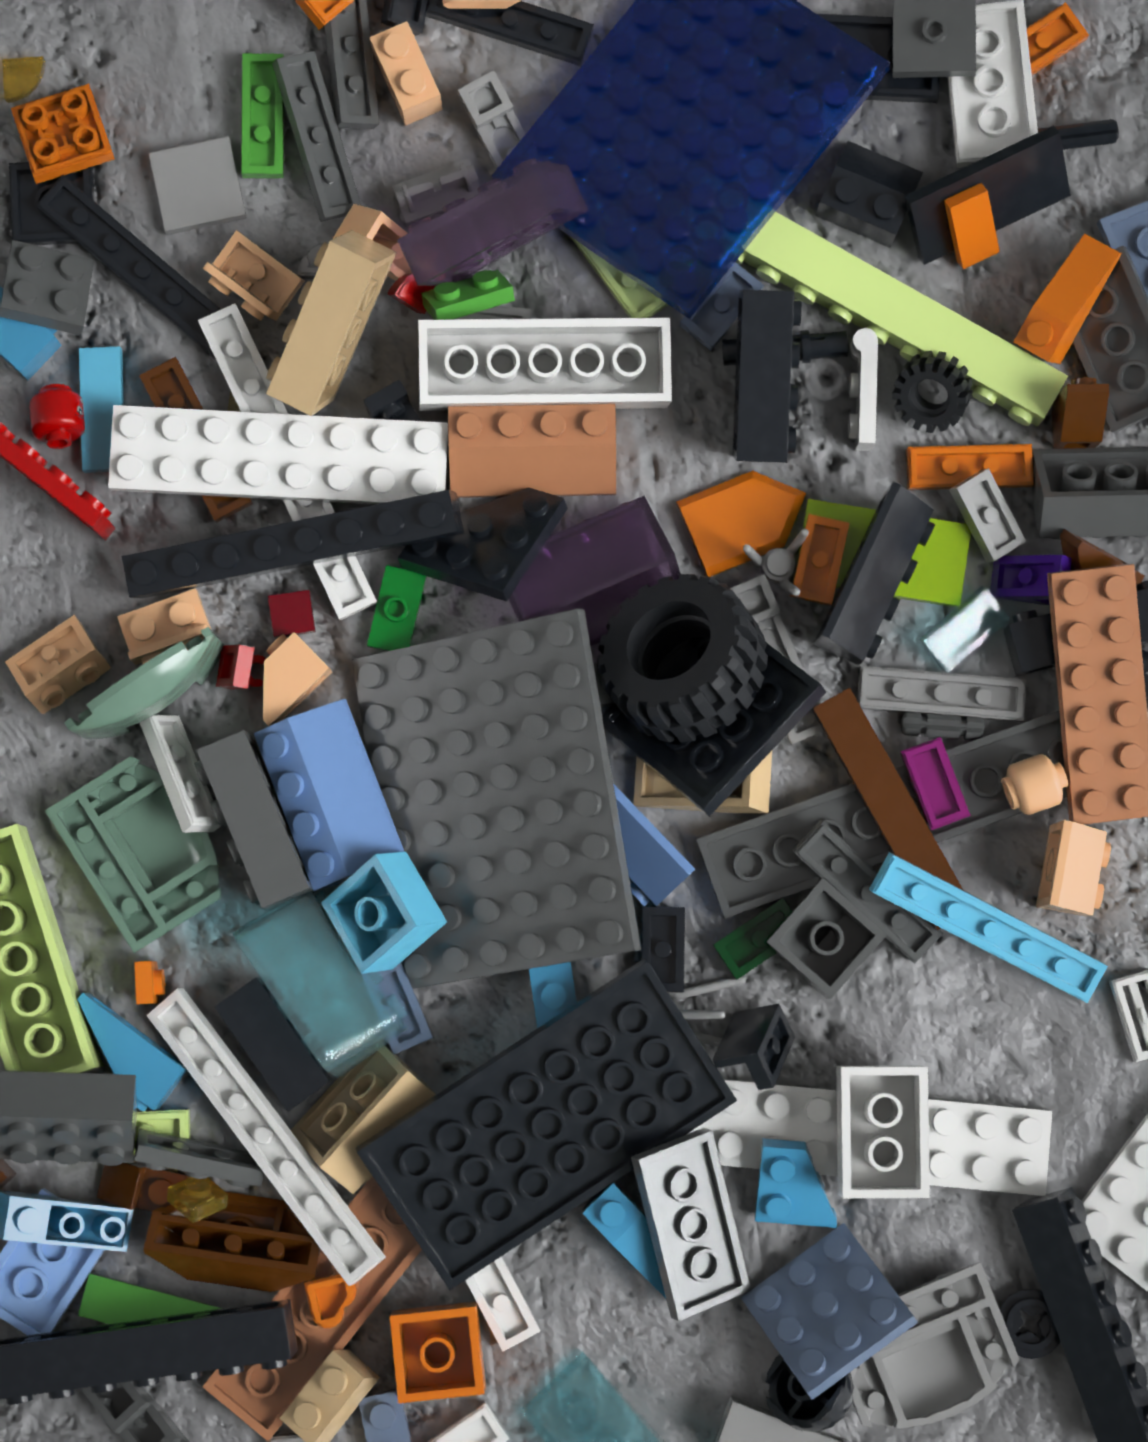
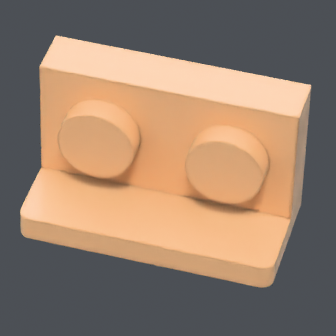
M196 588L117 616L129 652H127L129 659L135 665L145 664L181 641L186 645V643L197 636H200L203 641L204 636L201 630L206 627L211 629Z
M75 615L5 661L24 695L41 714H45L52 708L60 706L71 695L86 685L95 682L111 668Z

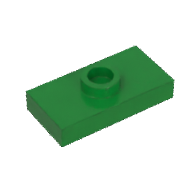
M386 565L367 647L387 652L411 646L427 576Z

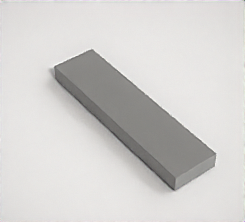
M860 666L857 701L862 709L956 715L964 718L969 716L988 720L1023 722L1027 680Z

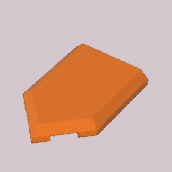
M750 471L681 499L676 504L704 571L708 577H712L751 561L743 551L745 544L753 547L760 556L766 555L772 549L783 548L806 496V492L755 471Z

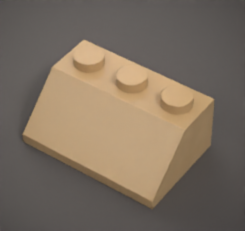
M375 1037L291 1129V1132L323 1171L354 1194L362 1184L368 1182L372 1177V1174L357 1154L355 1147L435 1096L436 1093L396 1054H393L389 1047L378 1037Z

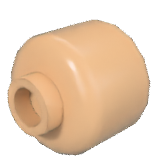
M1038 754L1009 765L1007 777L1001 780L1010 807L1013 810L1018 808L1025 815H1031L1059 805L1063 798L1062 788L1068 786L1067 776L1061 763L1053 764L1044 754Z

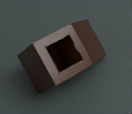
M1091 377L1075 378L1071 380V384H1067L1059 392L1052 404L1053 449L1096 448L1102 442L1109 398V384H1097V379Z

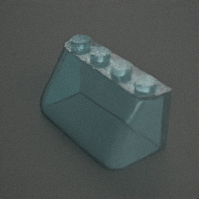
M309 891L251 920L232 934L316 1059L328 1073L340 1078L407 1030L409 1027L402 1018L408 1015V1013L394 993L387 997L379 983L384 978L379 971L361 974L321 904L327 896L323 891L317 895L315 892Z

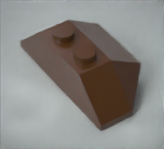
M204 1188L178 1199L165 1208L162 1206L152 1211L143 1252L187 1280L274 1292L314 1279L321 1248L285 1200Z

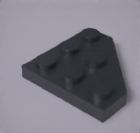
M526 488L462 511L460 514L464 534L406 545L398 556L401 568L507 602L567 511L565 499L533 488Z

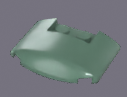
M209 627L201 630L204 636L203 641L200 636H197L186 643V645L181 641L160 653L87 703L86 705L89 709L83 711L78 716L81 721L80 723L70 717L64 722L70 731L85 739H103L130 733L129 726L148 719L169 706L186 692L195 681L202 685L219 661L224 644Z
M130 756L49 807L45 812L130 948L136 953L221 899V888L219 889L218 859L209 833H183L160 774L156 770L139 764L141 760Z

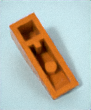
M1084 233L1033 305L1013 343L1047 362L1061 364L1122 253Z

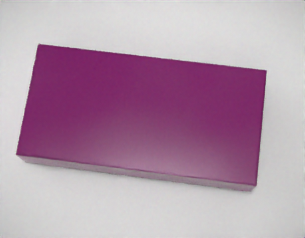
M941 737L900 752L930 831L971 816Z

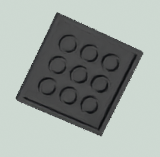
M710 637L692 638L674 647L661 661L655 675V680L673 678L692 668L705 653ZM766 643L765 652L768 655L767 668L765 671H760L764 676V680L759 692L753 691L751 696L754 700L747 710L741 709L735 715L737 720L729 726L724 723L716 728L718 733L705 738L702 734L696 735V740L680 742L677 737L672 742L661 741L656 736H647L640 732L634 724H631L616 704H613L602 715L604 729L710 817L827 692L818 681Z

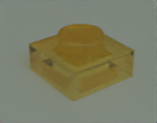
M190 1177L168 1187L167 1201L189 1221L194 1223L227 1208L228 1194L209 1177L206 1179Z

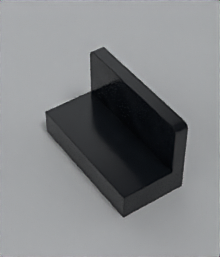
M780 1004L735 1012L712 1059L715 1067L721 1068L746 1063L758 1090L774 1088L795 1039Z

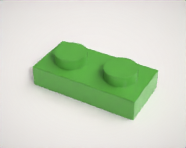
M499 270L480 271L474 274L472 278L459 282H444L438 284L432 290L421 293L424 308L434 320H454L515 301L513 286Z

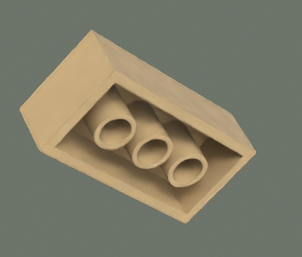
M353 230L335 237L333 240H330L329 244L326 242L322 244L314 261V265L319 267L313 282L307 281L298 299V304L302 305L297 320L292 319L283 334L282 342L287 345L282 357L277 356L268 370L266 379L270 380L271 383L266 392L267 395L310 416L334 401L396 256V251Z

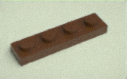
M176 356L139 375L155 407L204 410ZM201 495L216 523L253 505L250 498Z

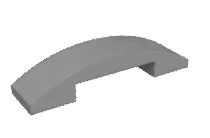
M494 70L457 89L488 155L536 237L572 218L573 215L554 180H551L517 119L513 111V105Z
M765 574L730 588L758 624L766 643L803 670L780 616L781 611ZM818 701L813 708L819 705L820 702ZM811 709L786 736L792 745L824 730Z

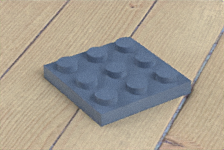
M842 1223L741 1297L812 1400L918 1323L845 1223Z

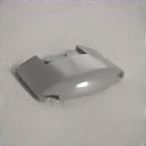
M981 1262L939 1275L934 1280L898 1294L918 1323L851 1371L854 1385L852 1402L861 1425L872 1427L871 1423L894 1427L895 1429H906L936 1423L963 1412L981 1401L999 1386L996 1383L1000 1380L1009 1364L1014 1368L1020 1359Z

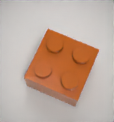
M476 1301L400 1309L391 1312L390 1326L398 1404L485 1394L486 1382L478 1304Z

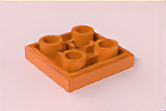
M89 84L11 108L36 184L115 160Z

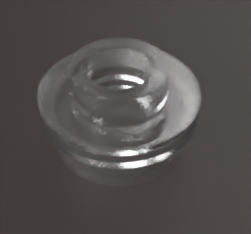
M819 359L813 362L805 374V386L808 392L819 400H831L838 397L846 385L845 370L838 362L832 359ZM828 374L831 376L833 384L828 387L821 386L818 382V376Z

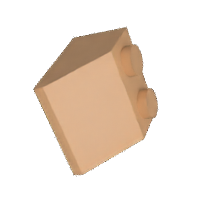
M1067 820L1050 825L1036 903L1037 908L1080 916H1092L1094 908H1100L1104 894V885L1098 884L1101 867H1107L1111 853V843L1105 842L1107 832Z

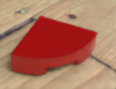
M411 272L395 281L387 295L414 312L425 314L426 309L423 305L421 293L434 289L442 277L433 273Z

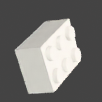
M921 1065L836 1066L838 1195L841 1198H930L928 1067Z

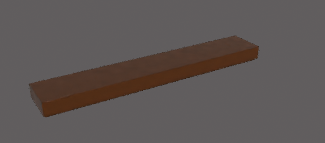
M848 688L812 708L891 852L963 890L852 690ZM932 923L935 930L940 929V927Z

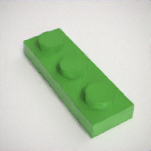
M242 53L241 174L243 178L284 179V101L272 65L277 58L284 57L283 54Z

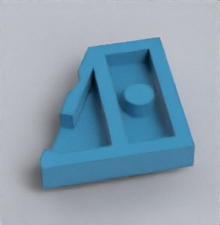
M763 1138L755 1203V1221L837 1228L836 1212L834 1207H831L825 1193V1187L819 1172L815 1170L813 1158L806 1142Z

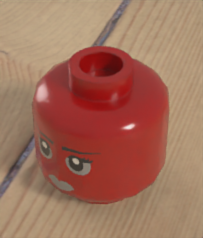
M64 384L46 385L40 388L39 392L30 400L32 435L37 440L46 443L48 447L53 449L67 448L85 432L83 399L75 391H72L69 386Z

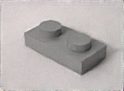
M989 468L980 470L949 489L987 563L996 561L1026 542Z

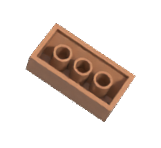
M615 404L448 406L450 490L457 493V498L504 497L526 488H533L556 496L616 495Z

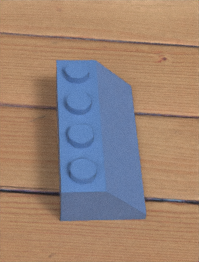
M346 699L288 717L254 733L313 891L345 882L375 854L405 852Z
M614 784L629 880L632 882L630 885L632 895L643 906L650 901L654 907H657L695 868Z

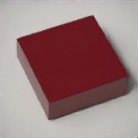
M309 590L268 596L275 639L283 634L289 637L293 632L297 635L316 632Z

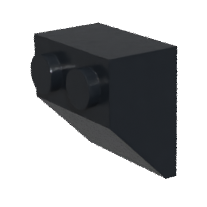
M848 141L821 198L816 216L891 248L907 211L904 196L916 190L923 172Z

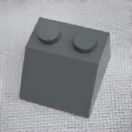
M822 878L767 940V943L826 999H832L887 934Z

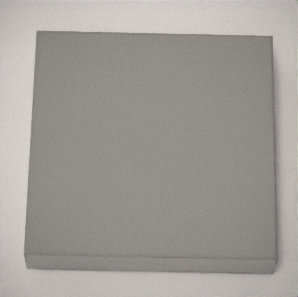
M229 136L149 153L166 235L247 218Z

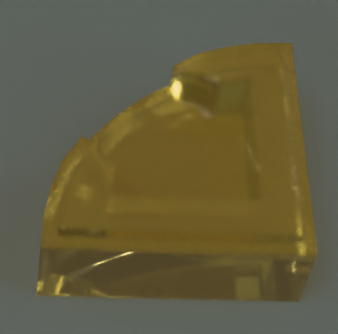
M43 56L2 59L4 99L7 103L24 99L39 86L46 66Z

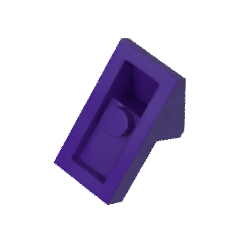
M1065 555L1002 556L993 562L989 597L1050 605L1047 573L1069 571L1072 558Z

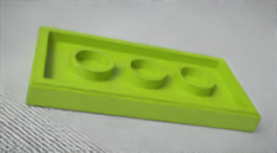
M808 499L803 529H805L808 514L850 523L836 589H839L876 509ZM930 518L929 521L935 524L932 534L925 547L920 544L917 545L912 559L918 561L917 566L908 584L900 582L894 596L899 599L959 608L971 532L967 524Z

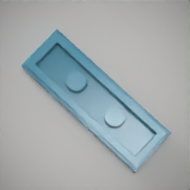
M120 346L79 348L80 396L83 399L85 432L81 436L82 471L84 473L109 472L113 405L124 406L122 348Z

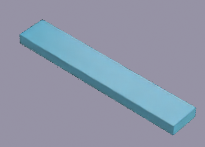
M890 852L869 888L872 893L1086 1003L1090 1000L1108 967L1103 962Z

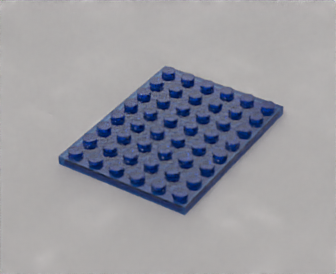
M636 0L492 174V180L500 188L690 319L889 71L890 62L796 0Z

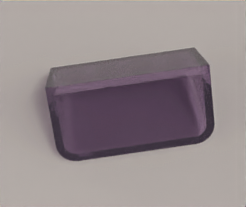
M642 496L550 535L508 599V603L516 622L574 609H583L585 611L591 647L600 643L602 635H607L606 624L612 615H618L621 611L619 605L627 597L630 600L639 594L638 589L646 584L652 587L658 584V579L672 576L674 580L679 579L681 573L670 543L645 496Z

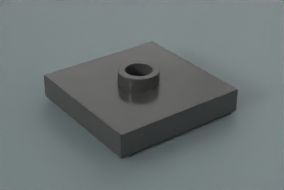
M893 0V78L976 76V0Z

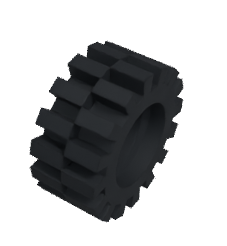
M932 350L925 351L922 358L919 354L913 356L911 361L905 364L894 384L895 389L892 392V399H898L894 408L896 412L905 411L901 417L905 423L911 418L916 421L912 428L919 430L922 424H925L927 433H933L937 426L940 432L947 430L950 424L954 426L958 423L960 417L964 414L972 398L973 391L970 389L973 382L972 377L965 379L968 373L965 365L960 369L956 367L959 359L955 356L948 362L944 360L946 352L939 351L937 356L933 357ZM925 379L939 382L947 390V400L941 404H933L926 401L918 392V384Z

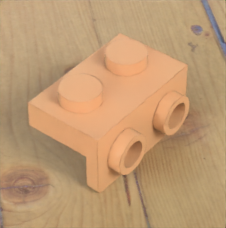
M237 230L213 264L207 262L203 267L205 271L212 275L208 281L212 286L226 296H229L232 291L245 300L241 307L260 321L265 315L277 321L305 282V280Z

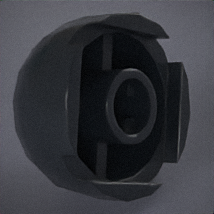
M780 1354L774 1359L767 1372L766 1383L770 1384L768 1391L770 1398L766 1396L767 1405L776 1418L796 1430L820 1432L831 1428L845 1417L852 1404L854 1385L851 1372L813 1400Z

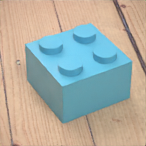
M407 852L373 855L321 902L361 974L394 969L447 923Z

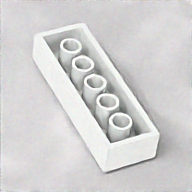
M670 318L418 320L419 411H448V406L615 404V409L668 408L672 402Z

